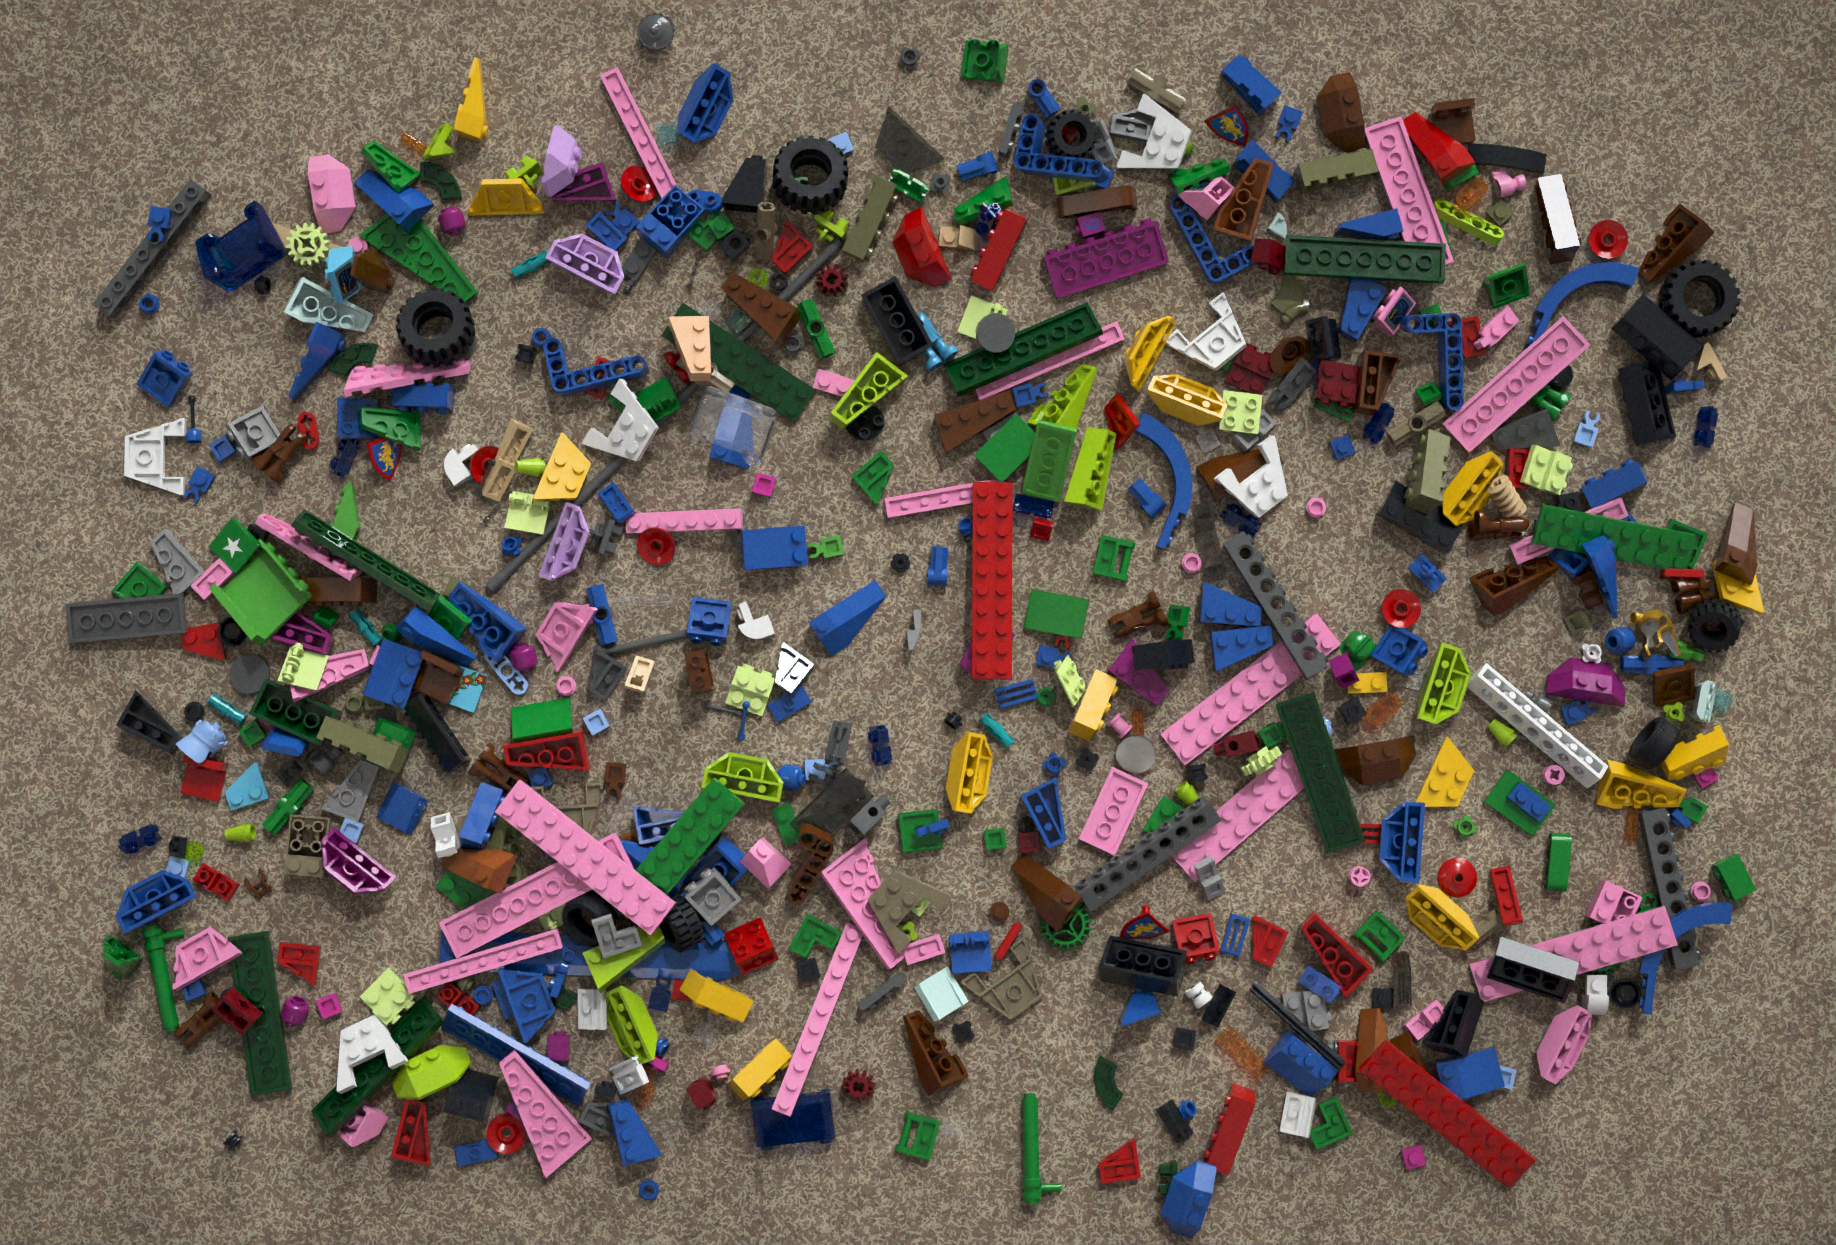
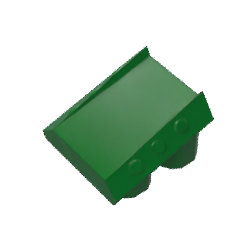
M974 39L966 40L961 78L1003 83L1005 81L1009 52L1008 45L1000 44L997 40H990L988 42Z
M380 717L373 735H376V733L388 737L386 741H398L403 744L402 748L409 750L416 732Z

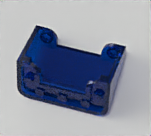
M255 200L244 208V214L248 219L222 237L208 233L195 241L204 278L226 291L238 289L286 255L284 243L264 207Z
M822 1089L816 1092L817 1094H815V1091L799 1094L790 1117L771 1110L776 1097L768 1096L766 1100L762 1096L751 1098L750 1105L756 1146L761 1147V1150L773 1149L772 1146L812 1141H820L821 1144L831 1143L832 1139L836 1138L831 1089Z

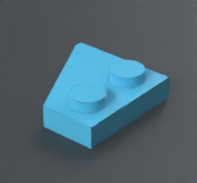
M258 762L253 763L225 791L231 811L270 798Z

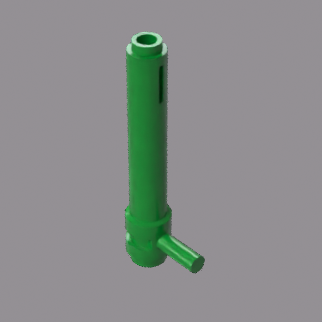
M159 923L144 926L142 936L146 940L144 946L145 951H148L162 1026L166 1032L178 1029L179 1022L164 951V940L185 936L184 930L178 929L163 933Z
M1026 1093L1024 1098H1022L1024 1178H1022V1186L1024 1187L1022 1198L1025 1204L1040 1203V1198H1042V1192L1062 1191L1061 1183L1042 1184V1178H1040L1038 1098L1035 1093Z

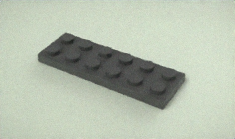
M184 593L65 604L69 643L188 633Z

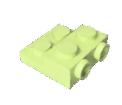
M1531 445L1520 482L1551 495H1561L1567 487L1565 482L1566 475L1571 472L1573 467L1571 463L1572 458L1557 451H1550L1538 445Z
M743 663L742 667H737L725 703L743 709L742 703L748 701L750 707L747 711L763 716L775 679L772 678V673L762 670L760 674L753 671L755 667Z
M388 968L360 998L385 1025L390 1023L394 1025L401 1018L399 1013L404 1008L409 1010L416 1003L413 999L417 995L414 992L409 994L406 984Z

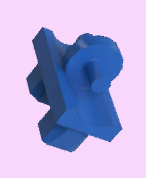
M1420 554L1407 567L1432 593L1447 580L1423 554Z

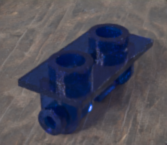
M983 202L973 226L976 233L985 241H987L991 229L994 228L993 225L997 214L1000 213L1001 208L998 203L987 206Z
M1381 403L1379 410L1373 414L1370 422L1365 425L1362 438L1370 439V442L1374 444L1381 441L1386 431L1381 426L1382 423L1388 426L1395 414V409L1390 407V404Z
M1714 406L1700 407L1697 414V427L1694 432V446L1711 448V445L1714 444L1715 431L1710 430V426L1716 427L1719 415L1717 409L1713 408Z
M350 438L340 440L337 446L339 450L337 457H333L329 464L331 473L335 474L338 471L337 475L342 478L348 475L352 462L346 460L348 456L355 459L360 448L358 446L360 442L354 439L349 442Z
M1016 493L1013 511H1016V514L1030 515L1032 513L1036 517L1047 520V518L1051 519L1055 501Z
M1227 503L1225 510L1220 515L1223 518L1222 521L1232 527H1235L1237 522H1240L1241 524L1237 530L1244 531L1246 535L1249 534L1253 537L1261 526L1259 518L1254 517L1252 514L1247 515L1243 513L1242 508L1236 504L1230 505Z
M885 725L869 727L868 740L872 744V761L875 763V766L891 764V760H893L891 747L883 746V743L890 742L888 728Z
M151 823L140 828V836L137 835L136 831L122 835L119 839L120 846L118 848L125 854H133L142 847L157 844V841L163 839L157 833L159 831L158 825Z

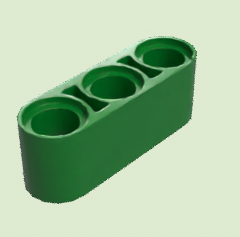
M1550 832L1548 836L1550 838V845L1547 848V858L1549 859L1545 870L1547 882L1544 884V888L1550 891L1566 892L1569 879L1572 837L1570 834Z

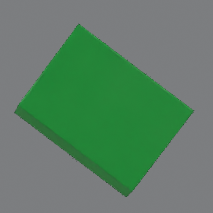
M1525 263L1492 274L1482 280L1493 309L1530 295Z

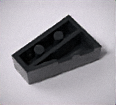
M1192 639L1170 640L1132 646L1135 670L1160 667L1161 670L1188 668L1189 663H1195Z
M136 690L116 724L120 729L171 755H174L178 748L175 743L183 738Z
M1456 990L1442 1010L1444 1012L1438 1022H1434L1432 1025L1433 1030L1427 1038L1424 1037L1421 1043L1437 1052L1467 1058L1484 1001L1474 993Z

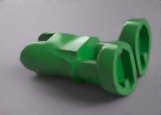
M1545 385L1529 401L1541 410L1547 409L1551 421H1553L1572 395L1567 392L1559 393L1550 388V385ZM1547 396L1555 403V405L1549 403L1543 398Z

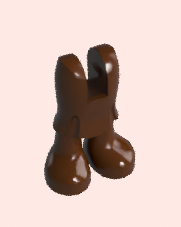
M292 423L284 428L275 442L269 445L266 452L262 455H255L251 460L259 470L265 471L264 474L279 484L284 480L283 467L287 462H290L293 454L303 445L307 435L301 432L294 440H291L290 437L297 428ZM274 456H278L277 460L269 467Z
M1476 510L1474 521H1470L1468 524V537L1471 541H1481L1494 538V540L1498 538H1521L1528 529L1530 522L1522 517L1489 520L1485 511Z
M1715 576L1706 579L1697 578L1695 581H1685L1679 577L1671 578L1670 580L1672 592L1675 595L1695 590L1694 595L1675 598L1678 614L1687 613L1691 606L1699 602L1704 604L1705 599H1709V601L1713 600V598L1720 599L1718 591L1716 592Z
M1155 591L1148 593L1147 600L1142 604L1134 605L1131 609L1115 614L1107 620L1109 626L1120 623L1122 620L1125 624V628L1112 633L1115 639L1125 637L1137 630L1145 629L1149 625L1158 624L1161 627L1169 625L1162 609L1144 618L1141 615L1161 607Z
M488 743L478 758L495 767V771L489 769L479 759L474 762L468 771V774L471 776L481 775L490 780V783L498 785L506 793H509L514 787L510 785L513 779L517 782L522 780L526 784L529 783L523 774L506 765L505 761L503 762L494 754L495 747L491 743Z
M209 991L206 994L202 1007L195 1011L193 1016L184 1022L174 1033L177 1038H180L189 1029L193 1032V1035L183 1043L186 1049L197 1044L208 1032L213 1031L216 1025L220 1023L228 1024L216 1013L209 1019L206 1017L220 1000L213 991Z

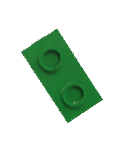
M894 168L888 180L896 184L897 191L919 203L922 202L929 191L926 183H922L915 178L913 180L910 179V175L902 172L901 169L897 170Z

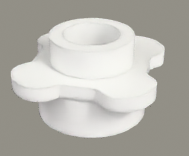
M1582 645V660L1585 663L1590 661L1598 664L1601 662L1602 651L1599 645Z

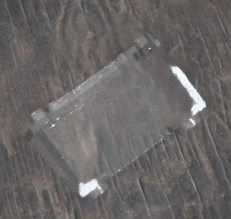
M704 386L696 405L686 440L697 446L704 444L705 441L741 453L745 463L749 465L761 466L777 425L778 413L765 405L712 386Z

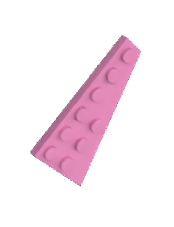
M461 358L457 362L453 360L450 362L451 365L445 366V364H440V367H433L432 364L427 367L422 365L421 361L420 363L414 362L409 365H405V363H396L393 366L380 364L373 368L358 366L352 369L344 387L345 397L352 396L351 392L362 391L363 394L370 393L376 387L385 390L414 384V380L424 379L425 382L432 381V379L439 375L443 378L469 374L471 369L470 359L465 360Z
M266 513L257 517L255 524L260 526L262 530L272 533L305 553L310 559L318 561L349 581L364 573L358 567L350 566L342 557L332 555L329 549L324 546L316 545L308 536L298 534L290 524Z
M865 837L825 867L820 875L889 970L904 959L905 956L903 950L900 954L896 951L868 902V898L881 885L879 875L876 874L873 864L874 860L872 854L870 855L867 846L868 841Z
M513 1050L499 1062V1065L545 1178H547L588 1143L592 1137L522 1057Z

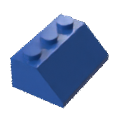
M383 639L362 695L404 709L422 662V658H420L422 652Z
M1287 1030L1263 1061L1264 1064L1309 1097L1325 1088L1338 1072V1069Z

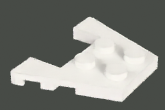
M1143 94L1137 111L1156 119L1142 156L1122 150L1117 168L1179 169L1193 131L1146 94Z
M1223 292L1209 303L1211 308L1221 317L1218 321L1192 342H1189L1178 329L1171 333L1166 342L1167 346L1214 371L1220 369L1247 347Z
M619 379L611 395L626 405L608 438L595 428H590L582 443L621 457L640 461L659 427L646 409L642 408L634 392H631L627 387L626 381Z
M180 418L177 421L125 436L124 476L184 496L185 478L165 477L166 437L186 436L187 419Z
M1269 436L1257 445L1266 464L1241 483L1237 481L1232 470L1228 468L1214 478L1218 484H1221L1229 494H1232L1246 510L1257 518L1288 496L1275 436Z
M375 1014L341 1030L337 1092L340 1094L357 1087L352 1068L385 1052L388 1066L391 1069H395L408 1062L406 1056L400 1051L398 1044L390 1036L391 1034L384 1023Z

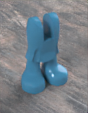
M923 312L917 314L932 344L935 345L944 362L959 353L957 347L947 346L929 318ZM932 348L924 352L927 359L925 367L928 372L937 369L943 364Z

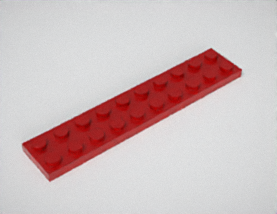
M973 482L972 680H1012L1013 482Z
M1385 1039L1359 1067L1360 1072L1507 1188H1510L1536 1162L1534 1156L1388 1040Z

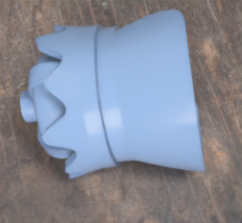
M200 719L191 730L192 732L175 744L195 762L202 763L209 752H211L209 757L212 758L228 741L223 742L225 734L220 731L221 725L217 722L212 725L210 722H202Z

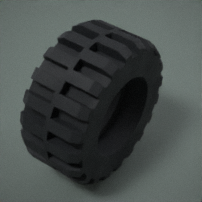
M803 136L797 137V141L790 140L787 142L786 147L782 146L779 154L775 157L773 188L777 197L781 198V202L785 206L790 205V210L792 211L800 210L801 214L806 215L807 212H812V215L819 214V211L825 213L829 211L830 206L834 208L838 205L839 200H842L845 195L848 183V162L846 157L843 156L842 150L840 148L836 149L833 142H826V138L819 137V139H816L814 136H808V138H803ZM804 165H815L825 170L829 178L822 184L807 186L799 183L793 177L792 172Z
M1706 259L1703 261L1693 260L1690 263L1687 262L1674 270L1665 279V285L1661 287L1659 292L1662 294V297L1659 298V304L1663 305L1661 310L1690 335H1693L1694 338L1710 336L1732 322V318L1736 316L1738 312L1736 307L1740 305L1741 301L1740 298H1737V295L1740 294V288L1735 287L1737 280L1735 277L1731 278L1729 276L1731 271L1728 268L1723 270L1721 269L1722 264L1718 262L1712 264L1711 260ZM1690 282H1703L1714 292L1716 305L1710 315L1705 317L1698 316L1686 307L1683 294L1685 287Z
M429 288L426 289V292L421 293L419 291L415 293L416 296L413 298L409 297L406 300L407 304L402 305L399 309L401 314H398L396 317V332L407 355L411 356L412 360L417 363L421 361L422 365L427 367L430 364L433 367H440V364H445V366L451 365V361L455 360L457 362L461 359L460 355H466L469 351L468 345L472 346L474 342L475 323L463 299L459 295L455 296V293L450 290L445 292L443 288H437L436 291ZM443 316L453 320L451 329L442 337L426 339L418 335L421 326L433 317Z

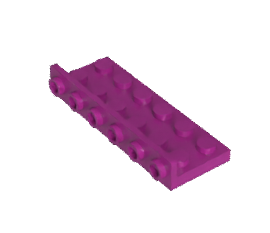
M1151 218L1139 221L1140 225L1135 227L1129 224L1121 227L1122 231L1116 233L1113 230L1102 233L1103 237L1098 239L1092 236L1083 239L1084 243L1079 245L1073 242L1064 245L1065 249L1058 251L1055 248L1046 251L1047 255L1042 257L1048 270L1055 297L1067 296L1169 263L1157 221H1151Z

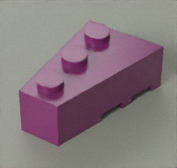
M1130 639L1108 669V672L1148 702L1157 706L1168 692V688L1154 668L1135 670L1132 646L1137 644L1133 639Z

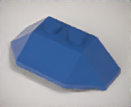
M712 63L695 80L678 114V134L693 143L717 134L733 102L731 76L728 71Z
M1404 801L1382 819L1379 860L1398 881L1419 883L1425 803Z
M162 870L126 889L119 910L116 913V918L124 934L174 911L197 896L187 878Z
M1197 1160L1192 1165L1172 1176L1160 1213L1174 1234L1193 1238L1201 1229L1213 1194L1216 1165Z

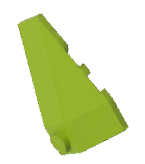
M1081 364L1065 379L1066 386L1059 391L1054 390L1051 393L1053 399L1046 405L1041 403L1035 409L1027 422L1028 425L1036 429L1038 420L1077 428L1098 369L1094 366Z

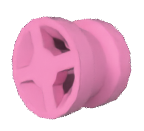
M1548 765L1542 771V778L1548 784L1557 785L1564 780V770L1558 765Z
M1355 866L1349 871L1348 877L1353 885L1364 886L1370 880V873L1364 867Z

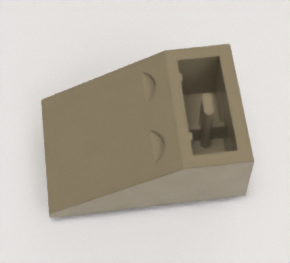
M290 814L284 874L328 878L329 875L322 869L321 841L330 832V818Z

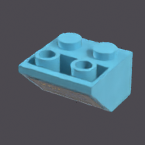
M353 246L329 249V257L326 258L328 269H325V276L327 281L331 282V295L336 298L337 304H342L362 289V285L350 276L355 255Z

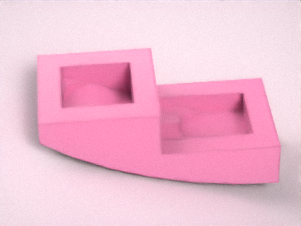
M1434 1000L1407 1021L1403 1027L1407 1032H1410L1414 1041H1418L1433 1028L1434 1022L1439 1021L1444 1013L1442 1011L1444 1008L1438 1000Z

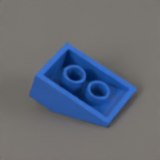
M1397 208L1340 223L1334 230L1336 235L1356 239L1396 241L1395 239H1398L1404 231Z
M805 526L741 530L744 570L798 568L808 565Z
M725 836L685 877L683 883L686 886L692 881L696 883L701 879L700 874L705 869L709 868L711 870L715 867L732 887L748 871L739 862L745 854Z
M1495 1047L1469 1052L1467 1058L1452 1056L1436 1060L1441 1083L1461 1099L1505 1086Z

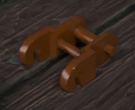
M259 869L258 872L262 877L260 883L252 886L248 882V878H245L244 882L249 890L252 889L256 894L254 896L261 899V895L265 892H272V886L267 884L266 875L263 874L262 869ZM264 884L265 888L258 892L256 888Z

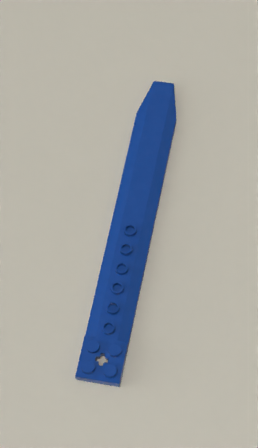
M441 930L440 963L456 959L443 930ZM508 932L462 955V957L537 934ZM560 934L563 948L484 972H498V970L503 969L558 974L561 963L565 962L570 964L566 975L592 976L583 952L597 946L587 947L577 943L569 935ZM703 940L682 953L674 950L666 941L664 945L646 959L644 958L621 977L685 979L690 968L706 978L708 976L713 980L732 978L742 974L728 942L720 940L711 947L707 940ZM756 969V970H754V971H752V972H750V973L758 972V969Z

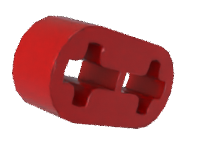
M303 412L298 417L299 434L303 432L307 435V440L308 432H310L311 437L315 438V441L312 442L311 446L305 442L302 446L313 450L320 443L317 419L312 413ZM305 416L312 419V422L309 423L310 429H307V425L302 423L305 420Z

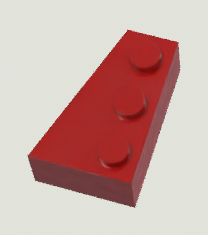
M425 1098L420 1100L405 1099L391 1152L392 1158L430 1166Z

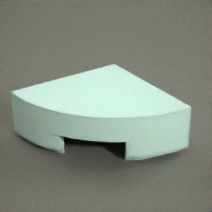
M1278 212L1267 230L1284 240L1287 234V225L1284 217Z

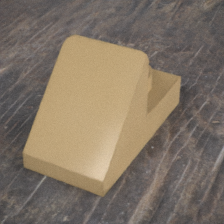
M940 226L939 247L978 250V230L965 226H960V228Z
M1709 342L1703 344V348L1697 354L1692 373L1707 366V375L1711 380L1714 379L1715 383L1728 377Z
M636 656L624 688L641 693L646 692L655 661Z

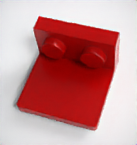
M184 754L182 762L187 763L180 791L181 794L220 801L229 763L208 758L202 763H197Z
M761 918L752 920L725 933L742 976L779 960Z

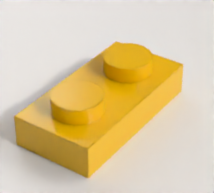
M1387 672L1357 673L1360 681L1347 686V694L1388 692Z

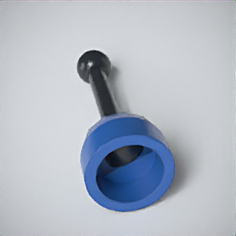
M189 396L191 429L186 432V443H201L202 435L199 430L195 429L194 403L196 398L195 396Z

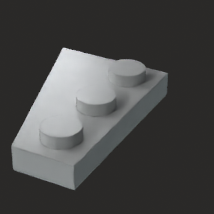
M164 528L150 541L157 559L166 574L167 582L170 583L173 594L185 593L205 572L168 529Z
M360 760L321 809L355 822H360L381 766Z

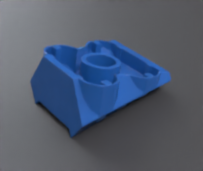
M272 726L261 748L262 750L299 757V755L303 754L304 750L309 748V741L276 726Z
M393 782L376 817L412 835L422 812L427 807L428 800L409 788Z

